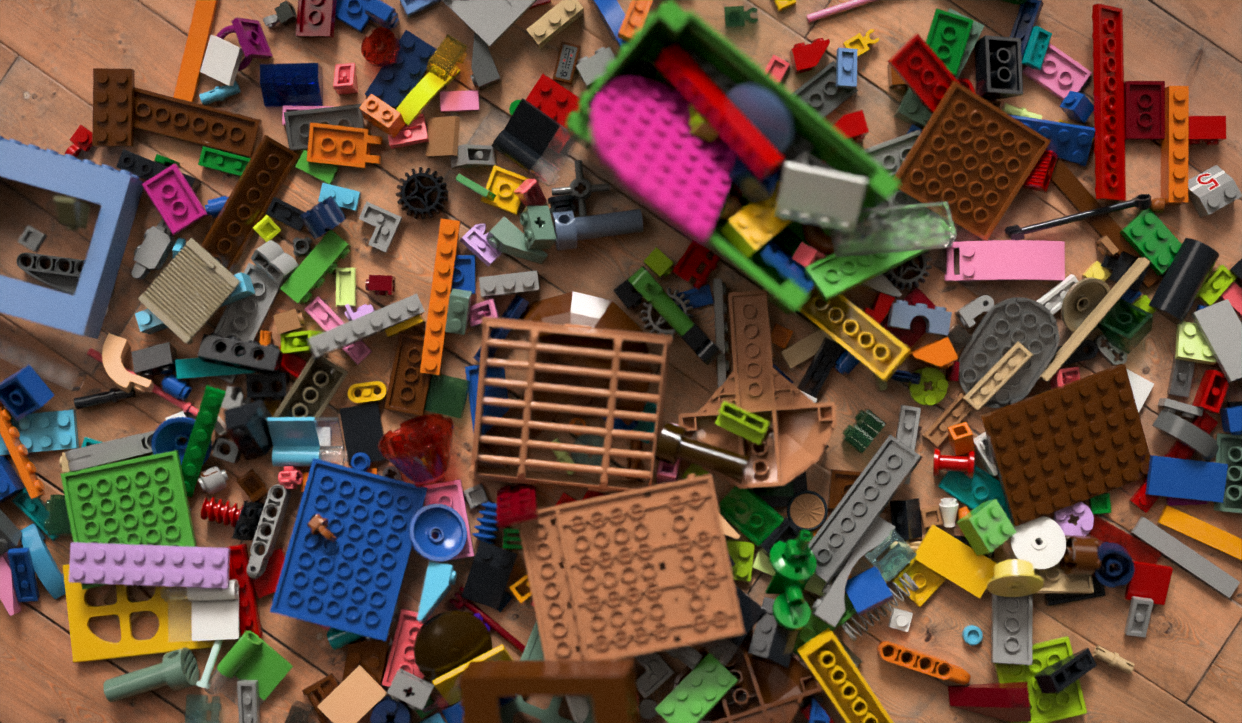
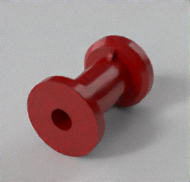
M935 449L933 476H938L939 471L964 472L968 478H973L974 451H970L968 457L940 455V450Z

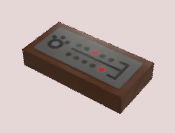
M562 41L553 80L572 84L581 46Z

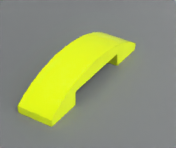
M445 58L436 65L397 107L396 110L401 113L406 125L409 126L422 113L421 110L434 96L461 72L450 60Z

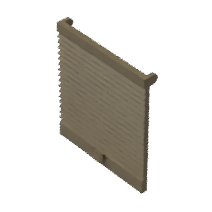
M190 238L138 300L180 339L190 345L193 342L194 336L240 285L241 281L199 243Z

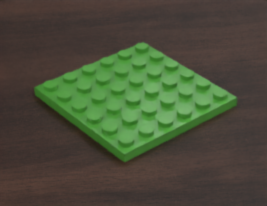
M178 450L61 474L73 542L197 547ZM81 583L83 590L109 585L98 583Z

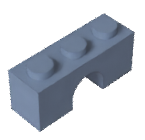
M896 300V303L891 304L887 327L908 330L910 329L911 320L915 316H919L926 323L925 333L948 336L952 312H947V308L935 306V309H929L926 304L916 303L915 306L908 305L907 301Z

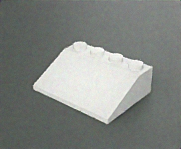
M786 162L774 216L853 233L867 179Z

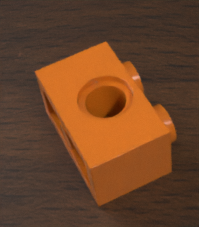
M373 94L359 107L365 120L393 139L406 125L400 112Z

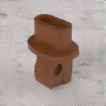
M317 514L307 524L312 530L311 533L313 535L322 533L331 542L337 539L326 528L328 526L327 518L323 519Z

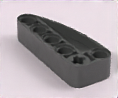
M21 253L16 260L18 267L30 276L51 287L71 294L76 292L85 260L34 253ZM30 257L32 262L30 266H27L26 261ZM47 260H50L51 265L47 269L45 263ZM68 262L70 264V268L66 272L64 269V265ZM115 284L113 287L111 297L114 295Z

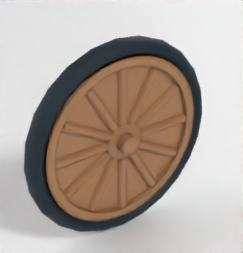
M800 491L788 502L787 517L801 531H814L822 526L827 518V504L823 497L814 491Z

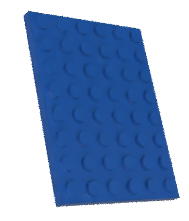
M313 458L270 612L386 641L412 548L409 538L410 522L413 516L423 507L428 488ZM319 514L323 519H328V526L326 528L337 538L334 542H331L322 533L317 535L311 533L312 530L307 524L315 515Z

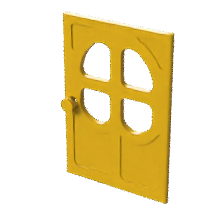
M70 564L62 565L73 663L168 653L181 648L195 650L213 647L215 640L192 641V601L188 600L187 587L155 586V594L150 600L131 602L128 598L127 585L116 584L117 602L115 604L90 606L86 601V594L89 589L83 590L81 583L69 582ZM152 611L157 615L159 628L154 637L146 640H136L133 637L130 619L132 612ZM113 614L118 615L121 641L112 643L100 639L89 628L90 618Z

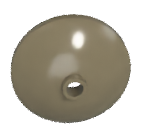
M1089 277L1078 281L1069 289L1062 303L1061 316L1064 325L1070 331L1075 332L1111 289L1107 283L1098 278ZM1111 309L1091 332L1098 329L1106 321Z

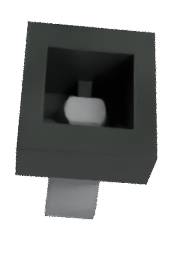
M284 1L280 3V6L274 8L277 14L263 18L265 26L269 28L275 26L279 21L287 26L297 21V13L293 4Z

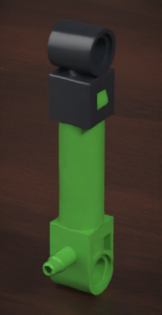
M640 267L628 279L632 286L659 312L707 366L722 353L643 267Z

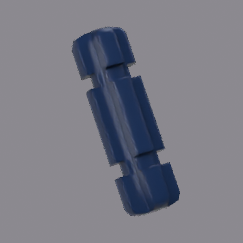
M896 370L889 380L894 379V381L920 384L921 375L915 372L911 374L908 371Z

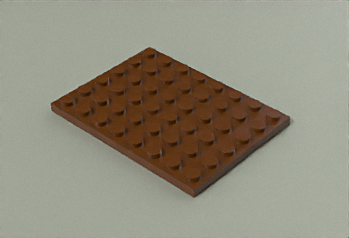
M1125 364L1116 365L981 415L1009 515L1014 526L1024 524L1148 476L1150 453Z

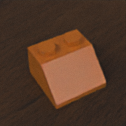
M948 337L937 339L912 351L907 357L931 367H939V369L952 366L954 364L953 361L958 359Z

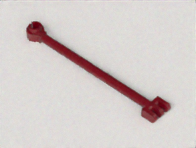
M461 586V587L459 588V590H460L462 593H463V590H464V587H463V586ZM456 592L454 596L459 601L457 602L453 598L449 600L458 609L464 605L472 613H480L484 623H487L489 627L523 654L526 646L469 599L461 597L462 595Z

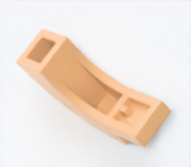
M108 333L102 349V361L112 382L127 393H130L132 387L140 393H145V391L151 393L154 388L151 380L134 375L124 368V358L130 347L128 340Z

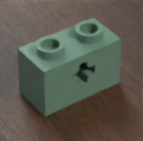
M526 206L520 215V223L524 228V240L527 242L528 249H550L557 238L549 206Z

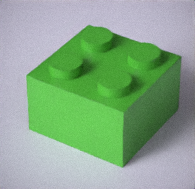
M997 499L981 503L957 521L958 526L976 555L992 552L1017 533Z

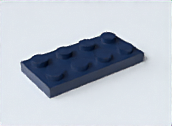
M405 30L365 95L369 97L373 94L396 110L410 91L422 80L438 55L439 50L408 30Z

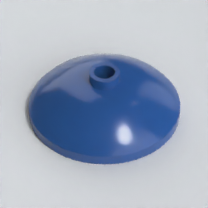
M174 417L161 423L152 437L151 447L153 454L178 450L182 464L195 419ZM181 437H184V438H186L187 440H186V441H181L180 438H181ZM212 439L210 440L203 464L211 454Z
M430 504L421 508L413 516L409 526V538L413 548L423 558L434 562H444L454 558L462 551L467 539V529L463 518L456 510L443 504ZM432 533L437 535V539L432 537Z

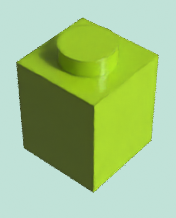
M657 247L643 261L659 278L663 275L667 277L673 270L671 267L673 262Z

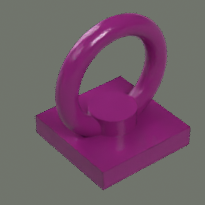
M237 17L231 20L233 25L224 27L217 34V37L224 40L228 34L236 33L245 55L244 59L240 62L238 71L248 67L253 58L269 59L273 57L258 20Z

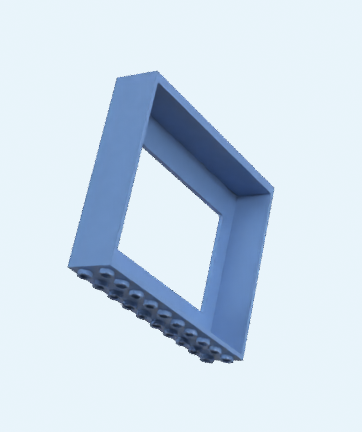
M0 136V177L101 205L75 294L69 295L0 275V312L98 339L144 188L142 184L144 182L139 180V176L121 169L119 171L108 165L102 164L101 166L86 159L82 161L68 154L64 156L50 149L43 150L32 144L25 145L20 141L14 139L7 140Z

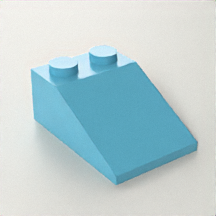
M429 561L417 621L420 624H424L451 590V586L455 585L457 573L452 565Z

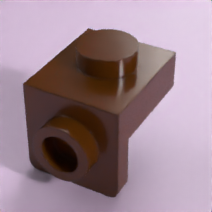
M253 468L237 479V483L247 493L251 502L260 501L267 495V485Z

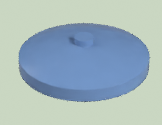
M752 83L737 85L726 94L732 103L779 153H782L789 146L794 136V122L788 107L779 96L768 88Z

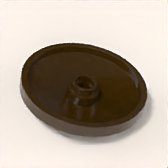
M463 611L443 612L430 618L419 629L414 640V658L423 675L433 681L492 650L491 636L486 625L478 617Z

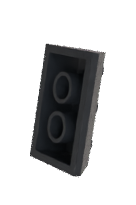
M985 35L976 42V95L987 100H998L1023 95L1021 38Z
M263 400L224 410L226 431L244 458L250 460L266 455L273 446L267 418H272L273 416Z
M764 597L762 607L766 610L757 621L748 652L749 656L752 659L789 668L799 630H789L781 626L773 615L775 599Z

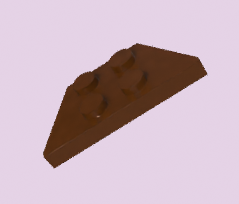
M388 634L386 641L370 638L365 641L351 642L348 645L342 681L360 665L382 687L391 635Z

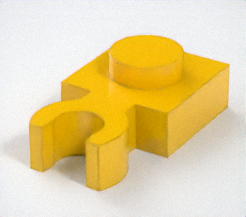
M870 29L865 34V37H862L859 33L843 42L842 45L844 48L857 49L858 58L870 50L868 45H875L880 39L878 37L875 40H871L869 35L874 32V29Z

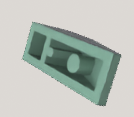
M505 216L489 231L486 237L490 246L495 249L497 248L500 252L542 264L548 256L542 249H528L527 242L524 240V233Z

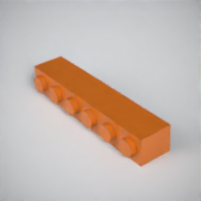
M1168 86L1165 88V139L1161 140V198H1164L1165 205L1188 203L1189 86Z

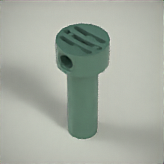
M181 648L166 653L163 656L162 663L105 680L103 685L104 694L109 702H115L168 685L172 690L178 691L196 685L199 680V668L192 651L188 648Z

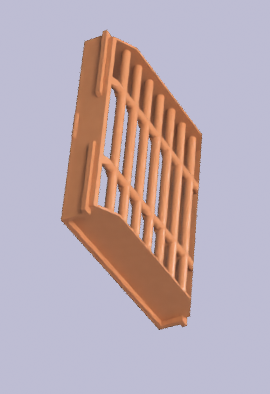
M482 316L481 325H483L472 460L468 478L536 485L538 482L587 487L588 490L612 493H622L656 486L658 460L655 459V451L662 432L673 336L599 329L585 325H560ZM491 326L531 330L530 342L490 339ZM539 331L614 338L613 351L538 344ZM622 339L663 343L662 356L621 352ZM489 347L528 350V362L488 358ZM538 351L612 359V368L610 371L536 363V355ZM620 360L661 364L660 375L620 372ZM487 367L527 370L526 382L487 378ZM535 371L610 378L609 390L535 383ZM618 379L659 383L658 395L617 391ZM486 386L525 389V399L521 401L485 397ZM533 390L608 398L607 409L533 402ZM616 399L656 402V414L615 410ZM484 405L524 409L523 420L483 416ZM531 409L606 417L605 428L531 421ZM614 418L655 422L654 432L647 433L613 429ZM483 424L522 428L521 439L482 435ZM530 429L604 436V446L595 447L529 440ZM612 437L652 441L651 452L611 448ZM481 443L520 447L519 458L480 454ZM528 448L603 456L602 465L593 466L533 460L527 458ZM610 456L650 460L649 471L613 468L609 466ZM479 462L518 466V470L479 466ZM526 467L601 475L600 478L534 472L526 471ZM608 475L648 479V483L608 479Z

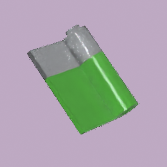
M247 630L212 671L208 684H211L210 689H204L211 695H218L222 692L238 706L237 681L258 680L260 707L292 669L293 665L257 634Z

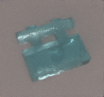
M186 695L185 723H221L219 721V711H221L222 705L220 704V696H212V703H207L208 695ZM207 710L211 711V720H207Z

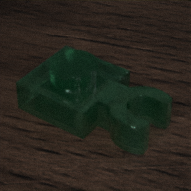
M744 6L724 7L725 28L744 27L745 21L750 24H756L758 19H752L750 14L757 13V8H750L748 11H744Z

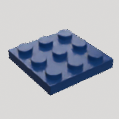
M770 240L761 254L763 261L769 266L774 265L778 269L777 272L784 279L789 278L808 293L814 283L804 272L805 267L793 260L791 255L789 256L774 241Z

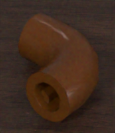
M802 223L805 240L813 249L827 255L844 249L842 235L829 236L823 232L822 227L819 225Z

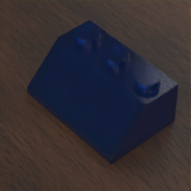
M319 63L260 64V86L265 107L323 106V72Z

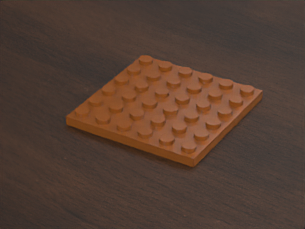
M953 81L894 175V178L901 183L897 187L899 190L987 241L1051 141Z

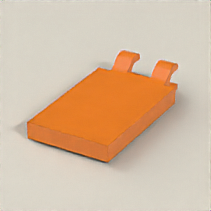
M310 122L307 162L366 168V162L380 164L381 156L370 155L371 143L382 145L383 137L369 135V129Z

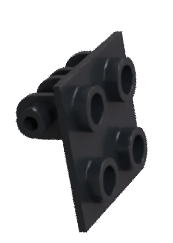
M257 500L255 502L244 501L232 539H254L265 503H259Z

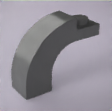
M1162 409L1152 425L1161 434L1191 449L1204 461L1210 462L1219 448L1216 444L1217 441L1209 434Z

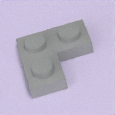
M366 201L359 220L376 227L368 245L387 253L403 218Z
M656 651L634 655L646 670L636 679L637 690L644 698H647L674 671Z

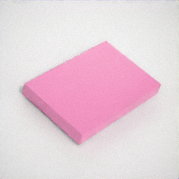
M1050 43L1041 69L1034 70L1026 66L1022 71L1025 76L1062 101L1070 91L1079 93L1092 74L1091 71Z

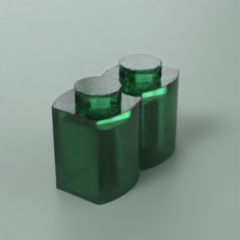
M861 409L854 417L856 419L855 423L852 426L849 424L842 432L844 434L842 439L861 454L886 425L883 420L869 409L864 411Z

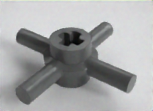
M582 160L574 161L576 179L571 182L569 187L552 188V196L574 195V199L578 201L579 217L587 216L586 200L591 196L592 192L610 191L609 183L591 185L583 176ZM579 185H583V188H586V190H583V194L575 191V189L579 188Z

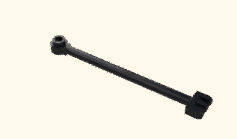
M1140 194L1132 198V200L1021 228L1018 224L1009 226L1005 229V233L1011 240L1025 239V234L1132 207L1139 210H1147L1150 208L1152 200L1149 194Z

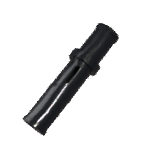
M132 387L130 393L121 389L111 388L110 391L74 398V405L77 410L110 402L118 403L119 400L135 398L136 392L133 389L134 387Z

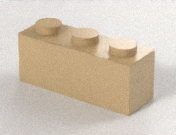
M562 0L526 29L527 35L541 49L582 16L584 8L578 0Z

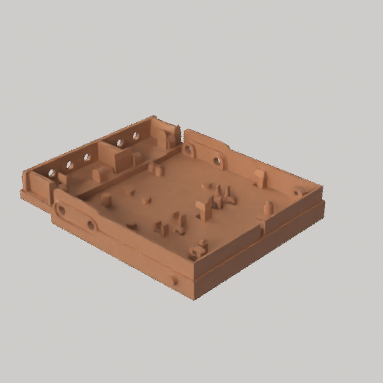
M694 473L687 475L688 479L539 509L537 510L538 518L518 523L545 660H611L744 633L711 474L695 477Z

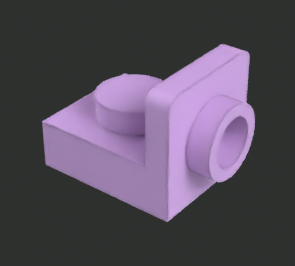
M349 304L345 305L347 309L345 315L349 322L375 311L371 304L360 306L355 313Z

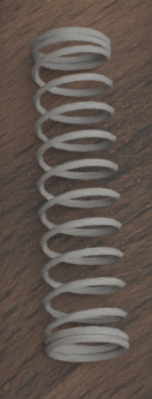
M905 572L903 576L912 587H910L901 577H899V580L906 589L907 593L904 592L895 582H893V585L900 594L901 598L898 597L890 589L891 593L900 601H904L901 592H903L906 596H910V593L906 586H908L912 591H917V589H919L915 582ZM894 597L895 603L892 602L891 600L889 601V602H891L894 606H898V603H897L895 597ZM886 602L889 608L886 607L884 604L880 605L883 613L880 612L877 608H874L873 611L875 612L878 619L874 617L870 612H867L866 614L871 620L872 624L868 622L862 615L859 616L863 624L865 625L866 629L862 627L853 617H851L852 621L858 628L860 634L856 632L847 622L843 623L841 626L847 633V635L853 641H856L857 637L855 636L853 631L857 635L862 636V632L859 627H861L865 631H868V627L865 622H867L871 626H874V622L871 617H873L877 621H880V617L877 612H879L882 616H886V612L883 609V607L886 608L888 611H892V608L889 602Z

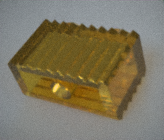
M447 34L429 59L427 71H430V73L444 81H447L450 76L454 77L459 69L457 65L459 63L463 64L468 57L466 53L468 46Z

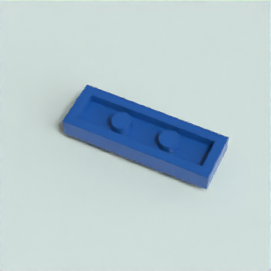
M30 548L9 549L7 555L18 602L38 601L40 595Z

